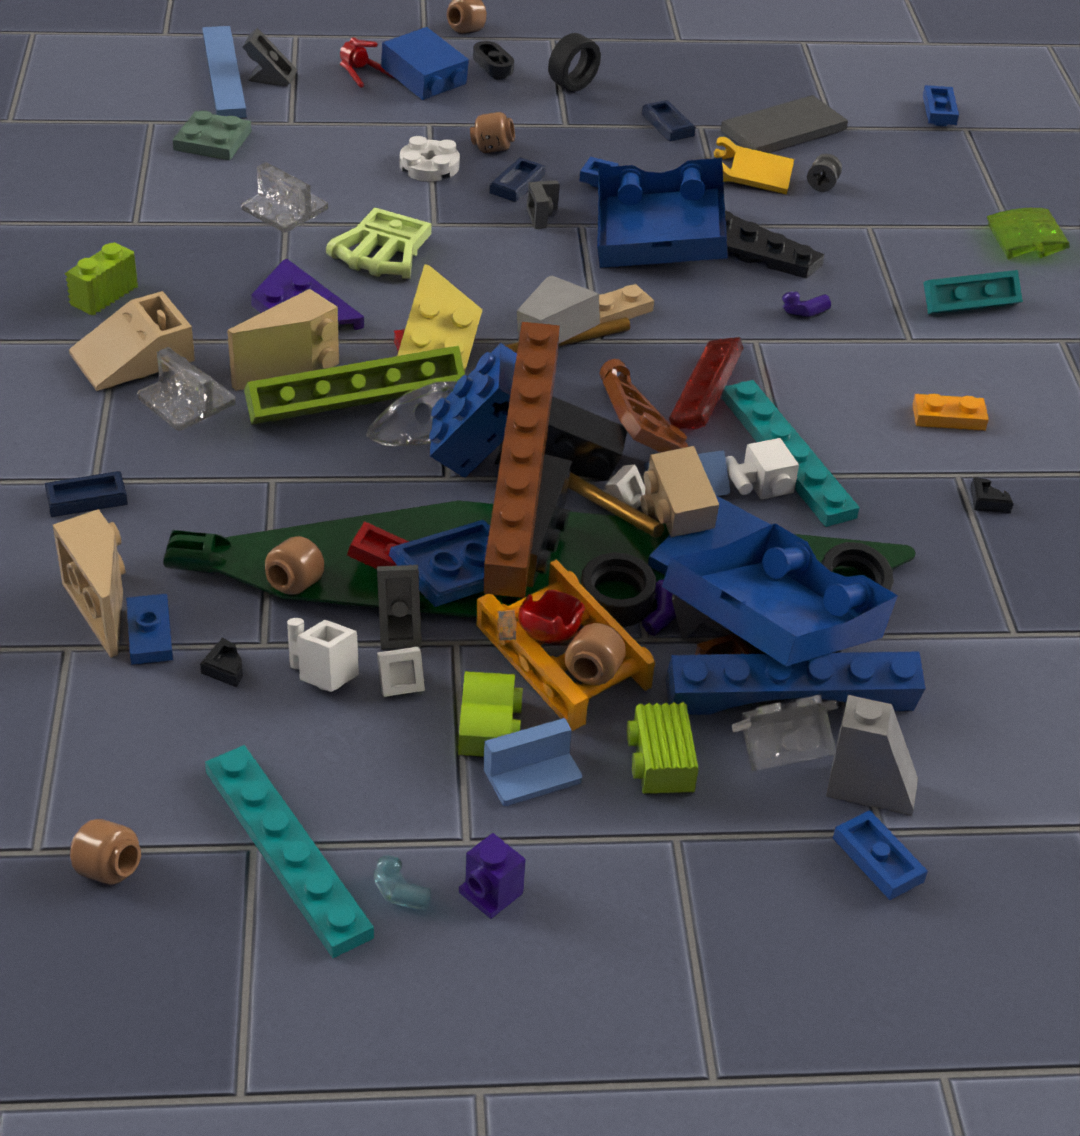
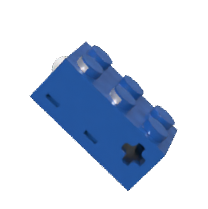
M500 343L491 353L486 352L483 354L476 368L468 376L463 375L457 381L453 391L446 398H440L431 411L433 420L432 430L429 434V439L431 440L430 457L464 478L504 440L517 353Z

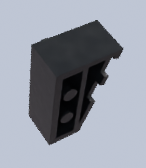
M552 396L545 454L572 461L570 472L576 476L609 480L623 454L627 430L623 425ZM503 442L499 446L494 464H500Z
M544 454L526 585L533 588L539 573L546 574L551 552H556L561 532H565L570 516V510L564 509L572 461Z

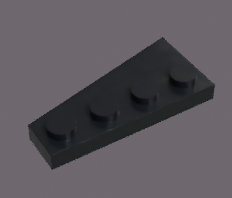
M725 211L727 252L738 254L740 261L747 263L764 261L767 262V268L806 279L823 265L825 254L813 250L808 245L792 241L782 234L764 229L754 222H748L736 217L729 211Z

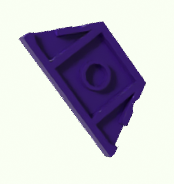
M288 259L283 260L251 294L252 307L262 313L311 289L338 307V325L351 323L354 330L364 328V316Z

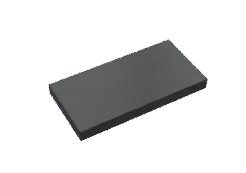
M814 95L724 120L722 121L721 131L744 148L770 153L847 129L848 120Z

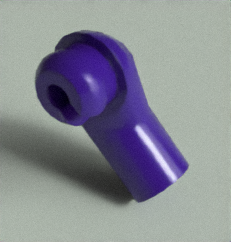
M797 291L787 292L782 296L784 302L782 307L788 314L811 317L831 308V300L826 294L808 301H800V294Z
M664 580L656 582V595L654 598L657 600V609L642 620V626L652 636H655L676 619L672 602L673 593L662 587Z

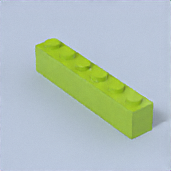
M459 346L250 381L247 383L244 392L252 425L454 389L457 381L465 375Z

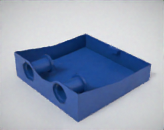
M722 158L688 160L678 168L662 173L647 172L633 165L598 168L597 249L599 267L728 258Z
M776 523L723 547L672 557L662 585L669 592L784 666L882 638L898 597L895 593L864 575L845 577L829 571L816 559L808 542Z

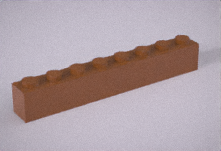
M522 322L484 563V594L525 598L558 359L560 325Z

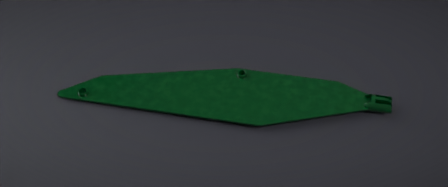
M457 500L230 537L211 533L172 530L164 554L163 564L169 569L221 573L280 598L379 608L377 569L347 556L350 544L364 521L410 542L480 520H484L490 525L494 504ZM570 511L565 532H561L557 550L555 553L551 552L550 562L557 559L567 571H572L577 576L581 584L582 570L590 560L601 554L612 552L630 554L643 560L648 565L649 555L670 533L665 523H662L664 525L663 534L655 538L618 516ZM795 534L808 542L820 563L826 552L835 545L845 542L863 543L876 549L887 559L892 569L913 560L916 554L915 550L908 545ZM301 536L309 539L319 548L324 558L325 570L320 580L300 594L288 595L275 589L268 582L265 572V559L267 554L279 544L291 537ZM550 562L546 574L539 573L533 588L526 586L525 597L548 586ZM840 566L832 571L845 577L864 575L869 578L864 572L854 567ZM651 567L656 577V582L664 580L665 575ZM610 580L594 586L601 594L612 599H629L640 594L633 585L623 581ZM419 591L420 612L477 618V599L486 594L482 591L434 607ZM494 595L501 604H506L507 606L523 599L521 597ZM655 598L653 601V608L651 611L657 609V600Z

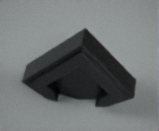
M973 477L971 492L974 510L1011 513L1014 503L1008 492L1004 490V493H1002L1000 490L992 487L991 481L988 479Z
M223 637L200 663L201 674L234 687L238 686L243 676L242 659L237 653L236 646Z

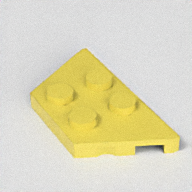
M424 264L397 356L459 346L465 372L483 309L431 266Z

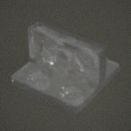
M267 162L257 166L258 194L241 203L243 211L282 232H288L328 210V202L311 194V185Z
M170 347L157 352L160 381L137 392L138 399L177 431L191 427L236 404V397L200 368L191 365L185 357H181Z
M821 695L798 699L794 703L782 706L781 703L757 707L755 708L756 710L742 713L744 720L732 724L733 733L743 731L751 771L834 755L835 744L827 712L838 709L836 700L822 703Z

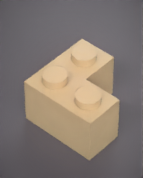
M691 446L651 454L648 471L644 472L646 490L645 495H641L640 498L642 512L655 520H659L661 524L665 523L671 537L715 528L719 502L695 447Z

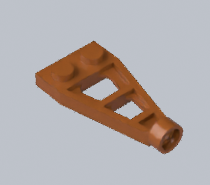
M611 359L602 365L599 372L600 378L620 422L633 440L660 453L689 447L685 442L687 436L681 430L672 426L631 383L630 371L623 361Z

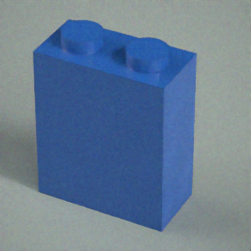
M428 27L382 42L381 67L421 100L467 84L469 59Z

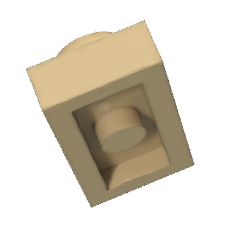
M637 284L599 295L600 323L624 317L631 319L652 312L654 300Z

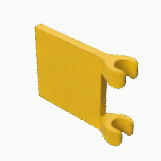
M719 137L716 144L726 149H715L714 157L722 158V160L734 157L731 169L722 162L723 182L731 181L787 194L794 159L740 147L727 137Z

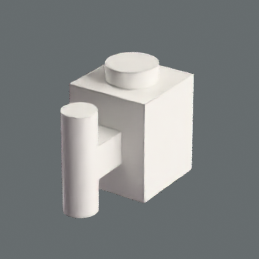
M781 438L747 444L743 464H738L733 456L725 458L728 476L740 494L746 495L754 489L762 500L794 493L799 464Z
M292 618L287 621L290 667L299 669L300 680L315 685L321 690L333 692L359 675L357 631L328 620H323L304 631L303 619Z

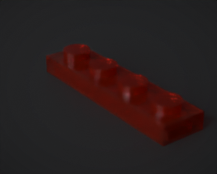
M740 337L713 340L707 343L669 417L672 426L678 429L688 428L690 430L706 426L744 349Z

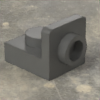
M556 180L528 182L526 209L535 229L547 228L548 216L552 215L553 210L558 209L560 185Z

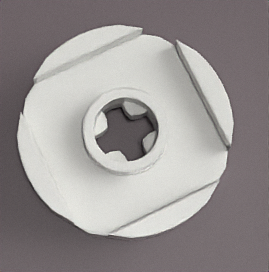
M414 136L409 139V144L400 151V169L402 171L403 169L408 170V176L416 180L427 182L442 180V175L449 172L450 177L454 176L460 167V154L456 149V143L452 140H427L423 136Z

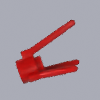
M352 37L350 41L341 47L340 58L342 61L340 66L348 71L360 88L364 87V83L353 68H360L366 64L394 78L381 67V64L368 58V53L364 47H377V42L358 40Z

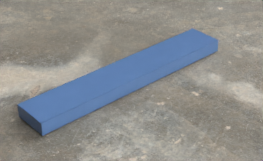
M230 26L202 27L216 115L245 118L247 117L231 28Z

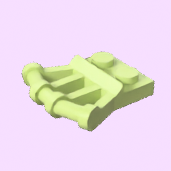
M374 207L356 228L331 239L326 246V253L334 259L340 258L349 265L350 269L356 271L365 269L369 271L370 275L377 277L381 276V274L402 275L404 279H411L413 256H417V250L431 235V223ZM360 243L353 251L348 249L349 247ZM377 245L382 246L373 258L367 257ZM397 251L404 253L402 262L389 261Z

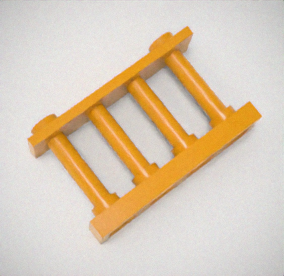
M557 559L550 562L548 586L531 594L533 601L540 600L547 590H556L570 594L579 599L586 607L581 622L583 626L599 623L605 624L617 631L625 643L626 655L614 677L605 684L593 686L578 682L574 683L565 673L568 670L565 664V653L558 657L549 656L540 646L544 642H538L526 633L517 621L519 608L526 597L509 606L501 604L493 594H486L477 599V627L561 719H566L572 731L586 724L587 706L590 698L631 676L645 691L652 688L655 660L651 652L646 647H641L580 584L577 576L572 571H567ZM508 620L510 622V632L508 628Z

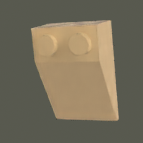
M311 289L227 330L232 388L236 391L245 389L250 381L331 368L339 364L338 307Z
M97 509L53 524L62 584L110 658L119 653L123 600L121 575L125 574V566L117 551V546L121 544L119 530L114 522L108 523L100 510Z

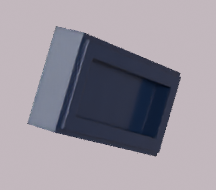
M668 100L643 105L642 115L669 142L695 136L696 127Z
M519 157L490 183L489 193L517 202L528 192V182H538L545 176L546 166Z
M121 471L45 483L51 517L128 505Z

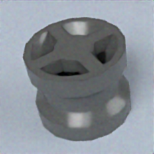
M828 153L819 155L807 173V180L810 186L821 192L832 189L842 173L840 160Z

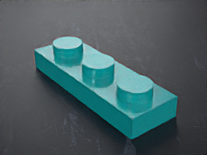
M1018 270L931 279L923 282L928 314L1014 305L1023 302Z

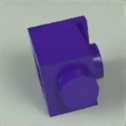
M491 833L466 853L465 882L459 886V893L487 917L492 919L523 894L526 859L494 833Z

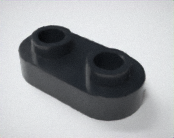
M481 41L473 46L474 61L493 78L505 79L513 74L514 58L499 44L491 41Z

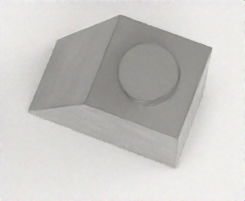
M552 275L547 277L517 310L518 342L522 322L560 325L559 343L600 324L599 293Z
M848 695L832 762L826 797L912 816L918 776L892 704Z

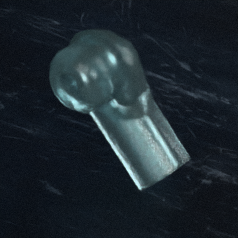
M390 855L379 858L377 869L373 872V879L384 899L392 904L427 911L431 898V888L407 883L404 876L400 873L402 862L399 858Z

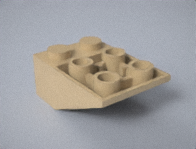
M163 291L130 300L69 349V354L96 391L112 388L121 383L145 378L148 375L170 368H177L183 364L195 361L192 326Z

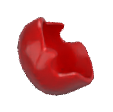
M547 590L538 601H533L531 594L526 597L519 608L518 621L526 633L538 642L549 644L565 643L577 633L586 607L579 599L570 594L556 590Z

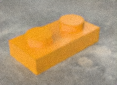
M915 394L912 405L916 426L986 431L989 419L984 398L942 396L939 394Z

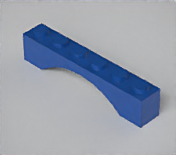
M919 651L829 653L789 666H784L767 654L672 655L665 678L668 704L684 702L687 705L688 715H710L745 704L780 699H825L846 703L848 695L892 704L894 711H914L926 689Z

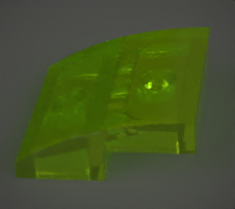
M1018 208L987 216L988 226L1008 260L1034 250L1039 258H1043L1070 248L1069 241L1049 209Z

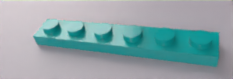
M754 380L722 388L721 399L756 442L781 438L799 464L795 490L825 527L858 518L860 507Z
M243 745L205 761L206 774L330 956L335 958L374 939V926L247 747Z

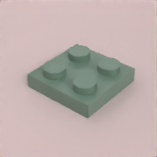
M195 111L173 138V150L231 160L252 132L251 121L240 119L237 116H221L212 114L209 111Z

